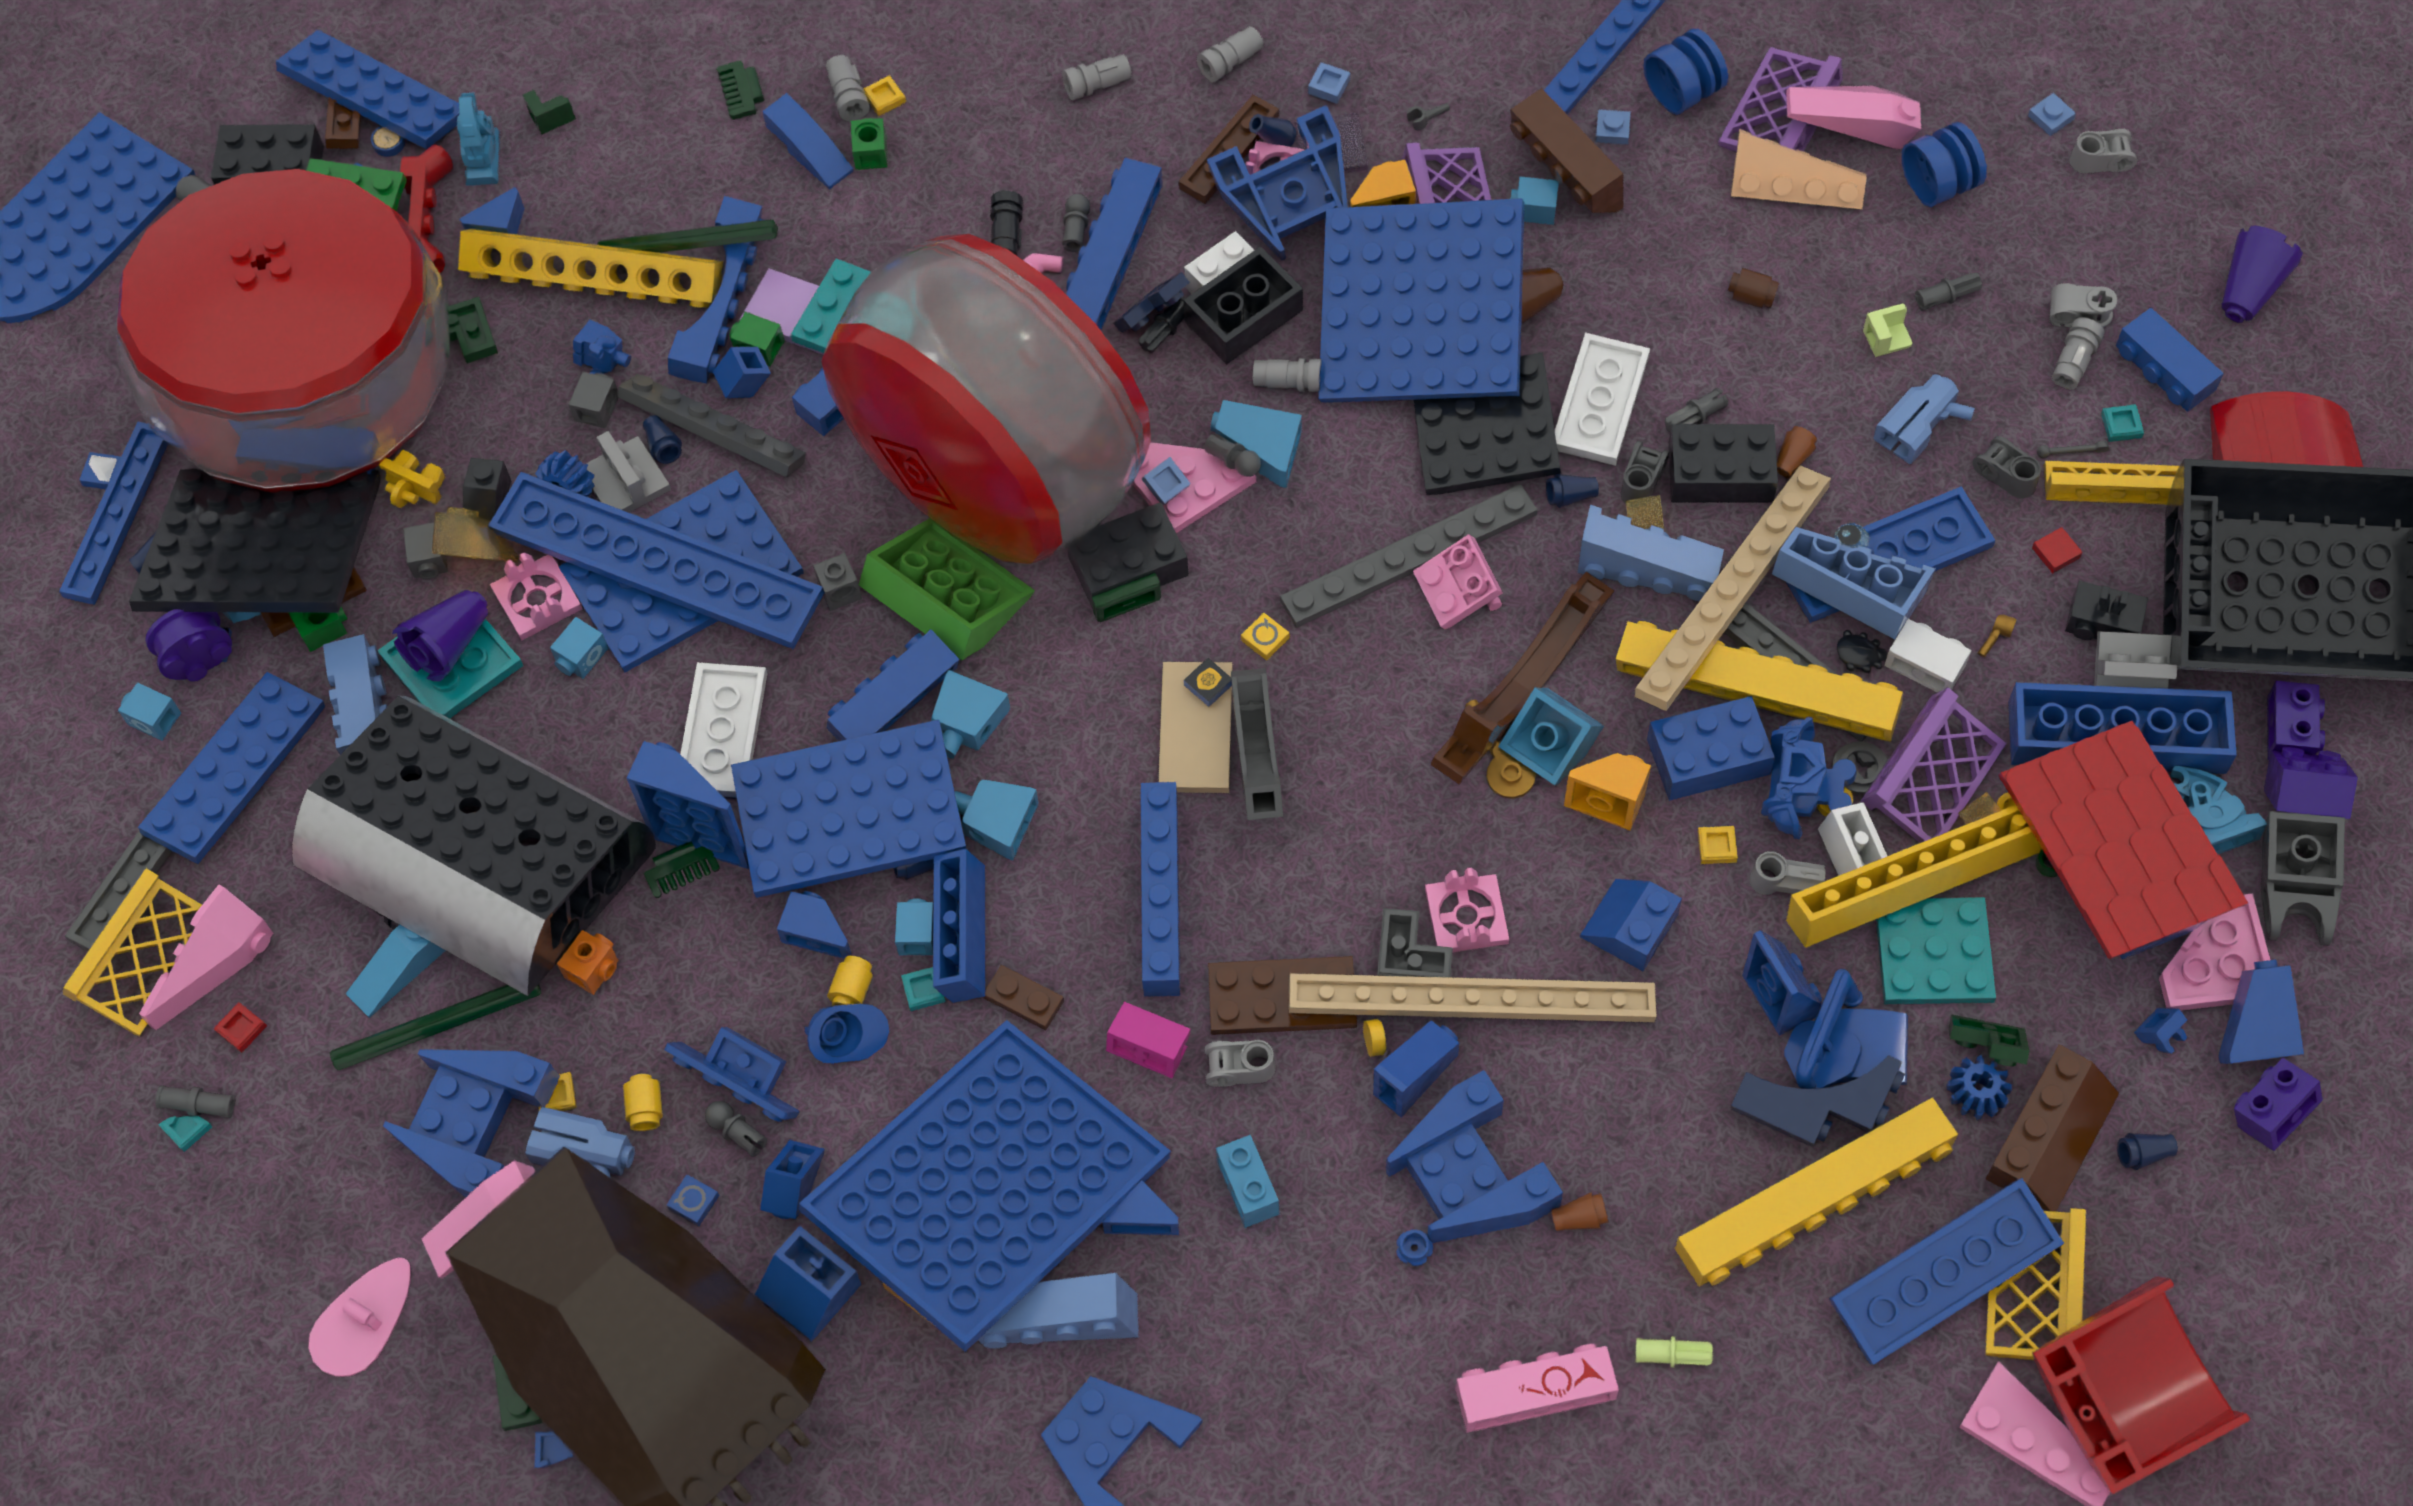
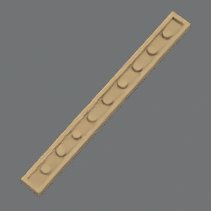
M1801 465L1798 467L1635 689L1636 698L1662 710H1668L1775 563L1779 550L1794 528L1802 526L1829 489L1831 478Z
M1293 973L1289 975V1013L1654 1022L1656 1019L1655 983Z

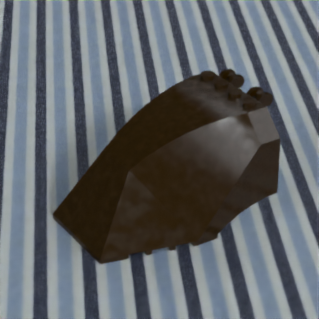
M566 1147L561 1148L445 1252L464 1292L469 1297L497 1358L500 1360L511 1382L513 1390L619 1506H705L708 1502L712 1506H728L716 1496L726 1485L731 1488L733 1494L740 1502H744L747 1505L753 1498L735 1477L768 1446L785 1466L789 1465L793 1461L791 1454L775 1440L785 1429L790 1433L798 1446L805 1449L812 1443L794 1421L812 1403L826 1370L805 1344L689 1231Z

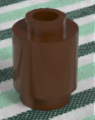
M1742 268L1740 274L1733 273L1728 291L1734 293L1732 300L1761 309L1763 306L1771 308L1779 282L1773 281L1772 276Z

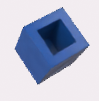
M731 347L713 371L725 398H750L754 396L771 374L758 347Z

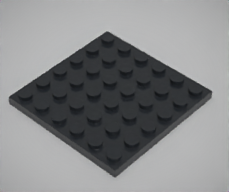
M180 469L130 597L129 603L132 612H169L179 609L184 610V612L339 613L380 486L381 477L379 470H372L370 474L365 471L330 487L286 490L272 493L220 481L203 469ZM254 469L249 472L258 481L265 480L268 477V472L265 469ZM288 469L281 474L282 481L299 480L302 477L298 469ZM331 469L319 470L315 473L314 478L334 474V471Z

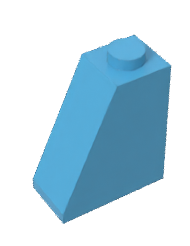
M1223 400L1220 412L1213 413L1210 430L1221 435L1231 443L1242 444L1245 450L1256 452L1261 460V467L1258 473L1278 486L1287 488L1302 433V415Z

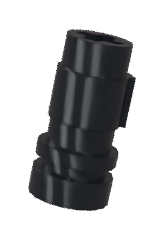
M1002 190L991 196L990 219L993 221L991 243L1006 248L1017 256L1022 239V229H1020L1019 223L1023 216V197L1017 192Z

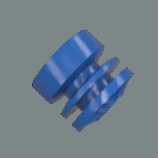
M1690 29L1682 36L1675 38L1671 45L1665 44L1644 58L1643 69L1648 86L1658 101L1672 114L1679 115L1700 102L1701 98H1708L1714 92L1723 89L1728 83L1727 65L1721 51L1708 34L1700 29Z
M1955 122L1945 128H1941L1933 132L1932 136L1925 135L1905 144L1901 152L1902 167L1909 186L1920 201L1929 207L1953 198L1956 193L1962 194L1984 184L1987 177V165L1980 143L1973 132L1960 122Z

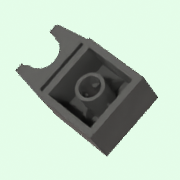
M2270 811L2266 818L2267 826L2262 838L2261 899L2267 939L2277 941L2278 937H2280L2281 924L2284 918L2291 914H2301L2308 917L2314 923L2320 945L2329 946L2333 938L2341 892L2344 886L2345 817ZM2297 853L2303 854V858L2300 857Z

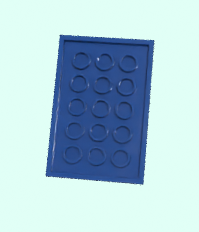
M737 470L647 518V520L793 576L798 577L804 574L802 566ZM566 562L558 566L596 629L603 633L609 650L624 673L719 621Z
M939 720L731 764L752 886L756 898L932 860L936 855L967 849Z

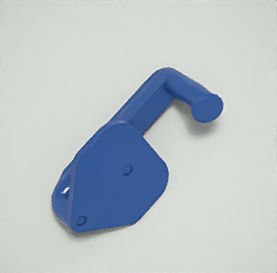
M1840 968L1835 972L1816 1020L1799 1023L1793 1029L1784 1050L1785 1058L1800 1089L1827 1088L1850 1077L1854 1073L1862 1053L1861 1042L1854 1033L1834 1027L1843 1004L1847 1007H1856L1863 1000L1862 993L1858 990L1850 973L1845 969Z

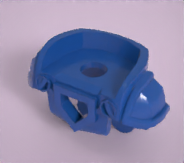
M1813 717L1791 720L1785 726H1780L1779 730L1772 731L1771 748L1775 759L1772 766L1769 798L1763 802L1761 813L1763 816H1768L1769 820L1774 822L1779 831L1793 835L1794 839H1800L1803 834L1797 816L1811 817L1818 804L1829 805L1830 812L1834 809L1852 805L1851 797L1844 793V786L1852 784L1857 774L1855 764L1847 759L1838 760L1834 763L1832 769L1826 768L1823 744L1813 742L1815 737Z

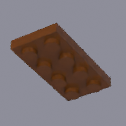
M1353 956L1208 963L1211 1035L1357 1028V1015L1289 1013L1290 973L1354 975Z

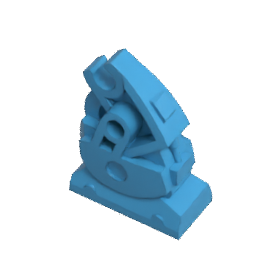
M475 92L462 93L461 97H459L457 129L460 136L461 156L464 166H466V186L498 184L500 132L497 128H494L491 116H486L482 110L478 111Z
M2174 766L2169 777L2180 780V784L2174 783L2191 814L2198 820L2217 854L2260 840L2267 826L2266 821L2259 813L2246 814L2245 806L2240 798L2238 799L2235 795L2232 796L2225 790L2227 786L2226 781L2199 769Z

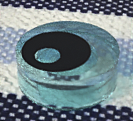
M1843 524L1836 530L1834 535L1835 539L1840 540V545L1851 548H1858V545L1868 547V532L1858 524Z

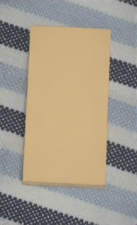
M1163 662L1159 782H1176L1177 792L1229 793L1232 686L1208 707L1184 686V679L1203 662ZM1214 662L1231 677L1232 662Z

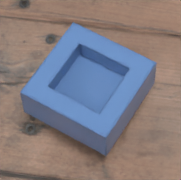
M1321 62L1308 85V94L1338 104L1350 81V72Z
M2052 93L2031 108L2028 117L2047 134L2052 136L2073 121L2076 113Z
M1598 110L1596 142L1628 144L1630 112Z
M1171 457L1167 458L1142 478V481L1162 505H1165L1191 484Z

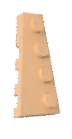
M1739 129L1731 196L1862 209L1867 180L1866 174L1828 160L1818 159L1810 156L1808 153L1790 149L1772 140L1762 139Z

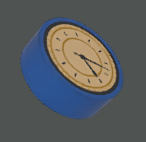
M382 126L375 129L372 133V145L376 153L381 156L391 157L397 155L405 146V138Z

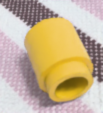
M846 956L844 961L838 964L827 994L828 999L832 1001V1006L863 1004L873 977L871 973L872 965L868 961L857 956Z
M649 1074L631 1076L630 1081L623 1085L626 1121L630 1123V1129L634 1131L656 1129L660 1126L659 1120L663 1117L660 1082L652 1079V1076Z

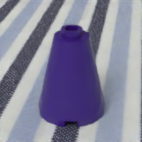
M2250 226L2248 231H2245L2244 228L2240 230L2236 239L2221 305L2227 318L2241 323L2252 320L2299 265L2303 253L2296 243H2294L2293 247L2289 246L2284 242L2287 236L2266 227Z
M464 590L400 623L392 632V634H397L398 637L393 641L397 651L413 670L418 672L422 668L430 674L426 677L427 679L437 682L448 676L488 616L487 601L476 591Z

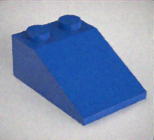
M1760 930L1753 935L1742 976L1780 1036L1794 1029L1799 1023L1816 1018L1822 1005V997L1817 987L1813 983L1809 984L1802 973L1803 967L1795 953L1790 954L1784 943Z

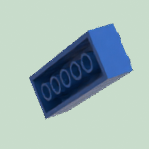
M2016 682L2008 701L2011 765L2024 764L2130 721H2133L2140 729L2157 760L2164 766L2167 772H2172L2174 766H2183L2208 773L2227 774L2237 756L2232 691Z

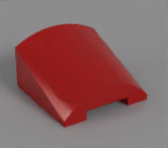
M2262 392L2231 398L2212 405L2210 408L2213 460L2363 467L2348 411L2328 399L2298 392Z
M2158 1276L2152 1278L2032 1352L2042 1379L2067 1427L2092 1468L2112 1495L2251 1420L2248 1414L2232 1410L2189 1341L2165 1294L2166 1290L2174 1287L2171 1278Z

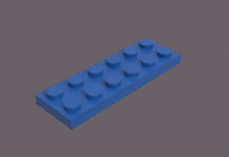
M316 30L276 60L278 72L327 98L330 97L336 100L337 103L352 111L359 112L363 117L426 150L457 126V116H459L458 102L320 30Z
M1962 486L1859 528L1861 539L1854 545H1846L1840 541V545L1851 548H1858L1859 545L1872 549L1871 554L1887 559L1896 556L1906 559L1905 564L1921 569L1923 565L1936 568L1935 571L1990 549L1995 543L1993 535ZM1850 532L1843 536L1848 537L1850 535ZM1787 583L1810 623L1840 611Z
M266 672L138 826L141 835L199 864L325 708L324 701Z
M2019 1178L1828 1299L1870 1365H1874L2060 1247L2064 1242L2023 1178Z

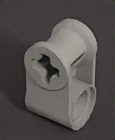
M2126 129L2083 132L2077 138L2070 155L2069 163L2071 167L2080 173L2120 172L2132 169L2137 164V156L2131 150V133Z
M2069 283L2056 285L2051 290L2050 322L2055 326L2065 324V327H2071L2075 319L2089 318L2099 323L2103 328L2107 327L2113 318L2112 311L2117 304V295L2110 288L2103 286H2078ZM2102 295L2101 302H2098L2099 296ZM2098 315H2101L2100 320L2097 321Z
M1216 1041L1205 1045V1054L1209 1056V1073L1206 1075V1083L1210 1086L1221 1087L1233 1086L1235 1084L1267 1082L1275 1074L1276 1065L1273 1050L1265 1041ZM1256 1057L1267 1059V1062L1260 1067H1254L1249 1064Z

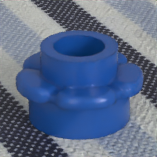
M1420 1230L1404 1232L1398 1237L1396 1242L1398 1258L1403 1263H1411L1412 1266H1420L1426 1263L1427 1257L1431 1256L1433 1252L1432 1241ZM1416 1245L1418 1249L1416 1251H1412L1411 1246Z

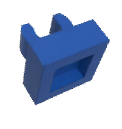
M2157 1008L2134 1033L2141 1042L2155 1044L2160 1052L2172 1054L2175 1050L2170 1045L2169 1039L2171 1036L2177 1041H2185L2187 1039L2185 1031L2180 1028L2187 1019L2180 1009Z

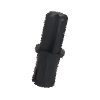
M1181 297L1177 302L1169 306L1162 314H1157L1154 317L1155 322L1139 338L1138 343L1145 352H1154L1170 334L1174 335L1177 332L1176 327L1185 318L1184 297Z

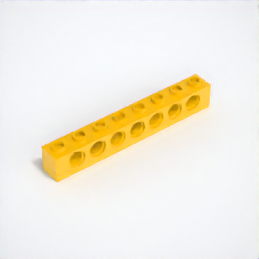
M467 229L460 231L458 270L469 271V277L488 279L489 274L500 275V281L509 283H520V278L531 279L532 285L540 287H551L552 282L563 284V289L583 291V286L595 288L596 294L614 295L615 291L627 292V298L646 299V295L658 296V301L663 303H678V299L690 300V306L708 308L710 303L714 301L722 284L724 261ZM493 248L497 249L501 255L499 265H496L491 259ZM525 252L533 260L530 269L526 268L522 262V256ZM556 256L560 257L564 262L562 273L557 272L554 268L553 262ZM588 260L593 262L596 267L594 277H590L585 271V264ZM619 264L627 269L628 277L625 282L617 276L616 270ZM651 268L659 274L660 280L657 286L653 285L648 279V272ZM683 272L691 278L689 290L684 289L680 284V276Z

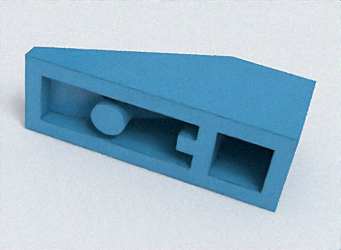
M399 925L390 933L346 992V995L370 1018L446 950Z

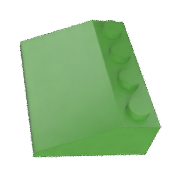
M931 518L868 553L859 581L860 587L924 634L932 630L961 661L983 648L1035 592L1034 589L980 550L952 535Z

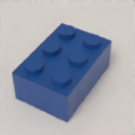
M1752 696L1650 722L1647 741L1669 801L1771 774L1775 756Z

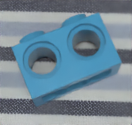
M1251 1135L1217 1147V1164L1244 1227H1249L1279 1215L1278 1197Z

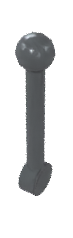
M2099 441L2093 445L2053 448L2041 445L2037 449V454L2041 458H2047L2050 454L2089 451L2099 453L2107 452L2109 446L2107 441Z

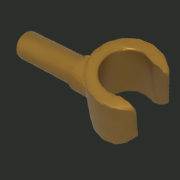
M2004 614L1999 615L1988 639L1977 654L1985 658L1999 635L2010 638L2016 619Z

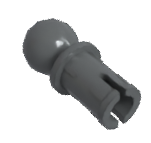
M1076 193L1066 200L1065 210L1067 213L1063 217L1065 232L1062 245L1065 250L1070 252L1080 251L1083 246L1084 230L1089 224L1087 215L1090 211V201L1083 194Z
M1217 433L1207 438L1204 446L1205 451L1221 459L1226 467L1230 469L1235 468L1240 475L1245 477L1254 476L1259 472L1261 460L1256 452L1245 450L1242 444L1231 443Z
M716 1101L708 1105L705 1111V1120L711 1128L723 1129L722 1136L724 1139H732L748 1152L751 1157L757 1156L761 1152L751 1143V1140L763 1148L766 1146L767 1138L746 1123L744 1115L737 1114L734 1116L733 1109L729 1103Z

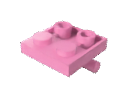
M1470 534L1413 571L1440 627L1444 629L1451 628L1486 604L1490 611L1497 610L1502 606L1498 596L1503 592L1477 541Z

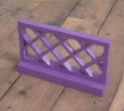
M1770 47L1719 139V146L1737 152L1738 141L1730 138L1733 133L1739 132V129L1747 130L1751 135L1762 139L1770 140L1777 138L1779 145L1804 152L1817 126L1792 119L1791 123L1777 127L1773 119L1787 115L1786 90L1789 87L1839 86L1842 81V59L1829 55L1825 62ZM1775 59L1787 63L1788 67L1773 72L1770 65ZM1807 69L1818 71L1816 76L1805 80L1799 74V72ZM1793 75L1797 83L1781 88L1778 80ZM1772 82L1776 90L1760 96L1757 90L1758 87ZM1779 98L1782 100L1783 107L1768 111L1765 103ZM1759 106L1763 114L1747 119L1744 114L1745 111ZM1768 122L1772 130L1756 135L1752 127Z
M1406 143L1402 160L1405 159L1416 190L1415 204L1450 202L1455 196L1462 201L1491 200L1479 147L1421 150L1419 143ZM1472 158L1474 167L1468 172L1456 164L1459 159ZM1436 160L1444 165V167L1437 173L1426 165V161ZM1449 170L1463 178L1457 186L1443 177ZM1468 182L1480 189V194L1476 198L1462 190ZM1436 184L1451 192L1444 200L1432 192V188Z
M1948 687L1929 698L1860 801L1864 802L1865 806L1870 810L1878 808L1919 843L1932 839L1923 831L1920 818L1934 816L1937 832L1933 838L1949 832L2007 744L1956 702L1958 695ZM1951 714H1954L1961 720L1963 733L1950 734L1947 720ZM1981 737L1992 746L1987 756L1977 757L1974 738ZM1965 739L1968 758L1955 759L1951 740ZM1943 741L1946 760L1932 761L1930 751L1932 742ZM1969 763L1972 779L1968 783H1959L1956 764ZM1947 765L1951 784L1937 785L1934 766ZM1925 767L1928 786L1915 788L1912 772L1915 768ZM1952 790L1954 799L1952 809H1941L1938 791ZM1930 792L1933 811L1919 812L1916 793ZM1907 794L1910 813L1902 814L1891 805L1897 795Z

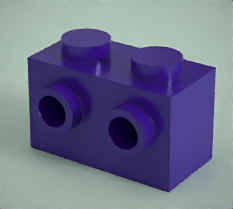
M2275 681L2267 696L2268 760L2271 750L2282 751L2283 747L2299 748L2305 751L2304 754L2316 755L2318 751H2323L2325 731L2320 730V720L2324 716L2325 700L2320 698L2319 685Z
M2282 1058L2274 1067H2268L2263 1072L2259 1083L2250 1092H2245L2238 1098L2234 1108L2237 1126L2272 1151H2275L2323 1101L2320 1081L2285 1058Z

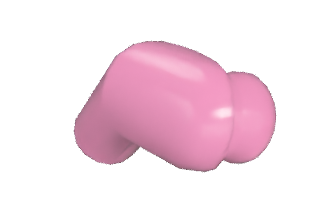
M1032 253L1023 261L1040 273L1045 271L1061 273L1064 259L1061 256Z

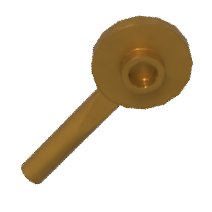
M1476 699L1471 700L1465 705V708L1468 704L1473 707L1479 703ZM1499 741L1494 748L1489 749L1493 756L1487 768L1486 777L1489 787L1503 798L1515 799L1523 797L1533 788L1536 772L1499 748L1498 746L1501 743Z

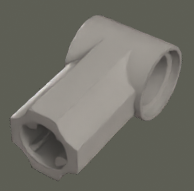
M1765 852L1757 858L1749 881L1751 887L1763 895L1772 894L1776 891L1795 894L1824 882L1826 870L1825 865L1786 860L1779 853ZM1761 870H1770L1776 877H1768Z

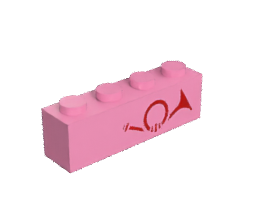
M1586 1344L1575 1348L1574 1353L1559 1356L1558 1352H1550L1538 1356L1535 1362L1522 1364L1520 1360H1514L1501 1364L1499 1369L1485 1372L1484 1369H1473L1464 1372L1462 1378H1457L1456 1392L1466 1432L1616 1400L1619 1389L1607 1346L1597 1348L1595 1344Z

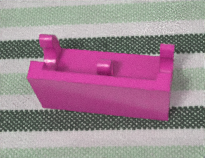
M1124 1002L1107 1031L1106 1051L1173 1078L1188 1047L1185 1044L1190 1036L1191 1029Z

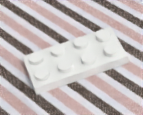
M1585 333L1555 428L1559 452L1616 466L1649 358L1650 348Z
M697 662L681 755L723 797H736L731 764L753 760L767 671L765 667Z

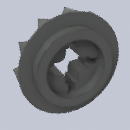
M1857 741L1844 745L1836 752L1832 767L1834 763L1842 759L1850 760L1854 764L1856 759L1857 763L1859 762L1862 767H1870L1866 771V779L1859 772H1856L1855 781L1845 786L1853 791L1855 795H1858L1859 793L1867 792L1888 759L1877 746Z

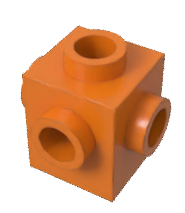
M582 930L559 960L557 966L565 979L594 995L603 981H607L612 977L619 960L612 949L614 945L609 939L599 933L592 936Z

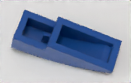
M787 93L762 111L766 127L787 146L788 152L828 189H831L854 171L827 134Z

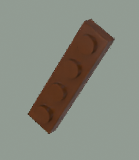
M1253 94L1178 181L1179 189L1206 204L1218 190L1209 171L1207 159L1237 146L1242 159H1244L1250 149L1255 146L1256 141L1261 139L1249 129L1252 117L1260 114L1266 117L1279 118V108Z

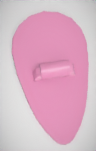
M395 1258L368 1271L335 1299L316 1320L310 1332L308 1348L313 1362L323 1372L336 1377L353 1376L366 1370L378 1358L395 1328L408 1296L411 1282V1266L406 1259Z

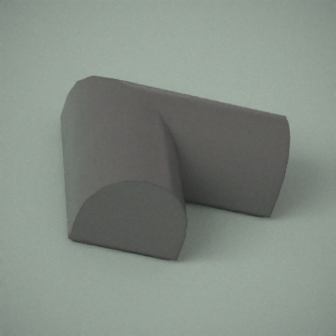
M1383 908L1377 976L1450 978L1453 947L1417 944L1419 911Z

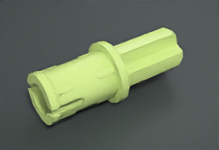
M1671 1336V1340L1636 1338V1363H1671V1367H1674L1675 1364L1710 1365L1712 1363L1713 1347L1710 1342L1676 1341L1674 1336Z

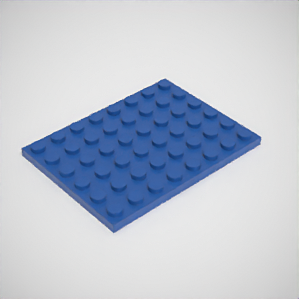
M1006 1020L799 1203V1211L966 1352L1094 1231L1141 1180L1145 1182L1168 1161L1171 1151Z

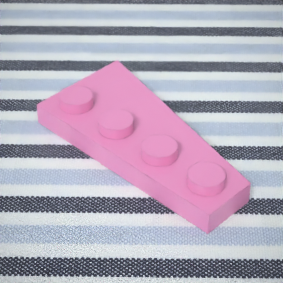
M1998 1361L1959 1428L2083 1505L2103 1506L2110 1492L2092 1468L2070 1430Z

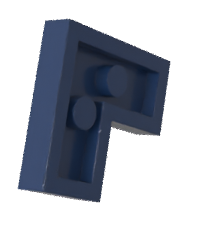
M1180 272L1160 283L1113 322V324L1121 333L1130 328L1136 332L1149 322L1150 319L1147 315L1153 309L1160 312L1166 306L1173 305L1183 297L1184 293L1181 289L1190 283L1189 280Z

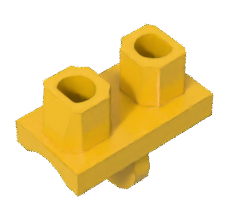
M402 450L393 460L385 458L379 464L380 468L386 471L385 479L389 483H387L385 490L391 493V504L398 508L404 507L408 502L416 504L419 497L436 505L441 499L438 489L445 479L443 470L432 463H428L420 474L415 472L419 465L418 459L405 450Z

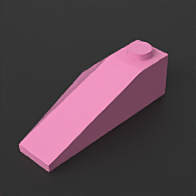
M1875 86L1789 87L1786 90L1788 118L1894 149H1902L1921 130L1920 103L1904 95Z
M221 885L215 888L194 915L190 924L195 929L186 945L178 944L173 953L176 955L173 968L170 972L160 976L139 1013L154 1030L159 1029L248 965L270 943V938L274 933L264 919Z

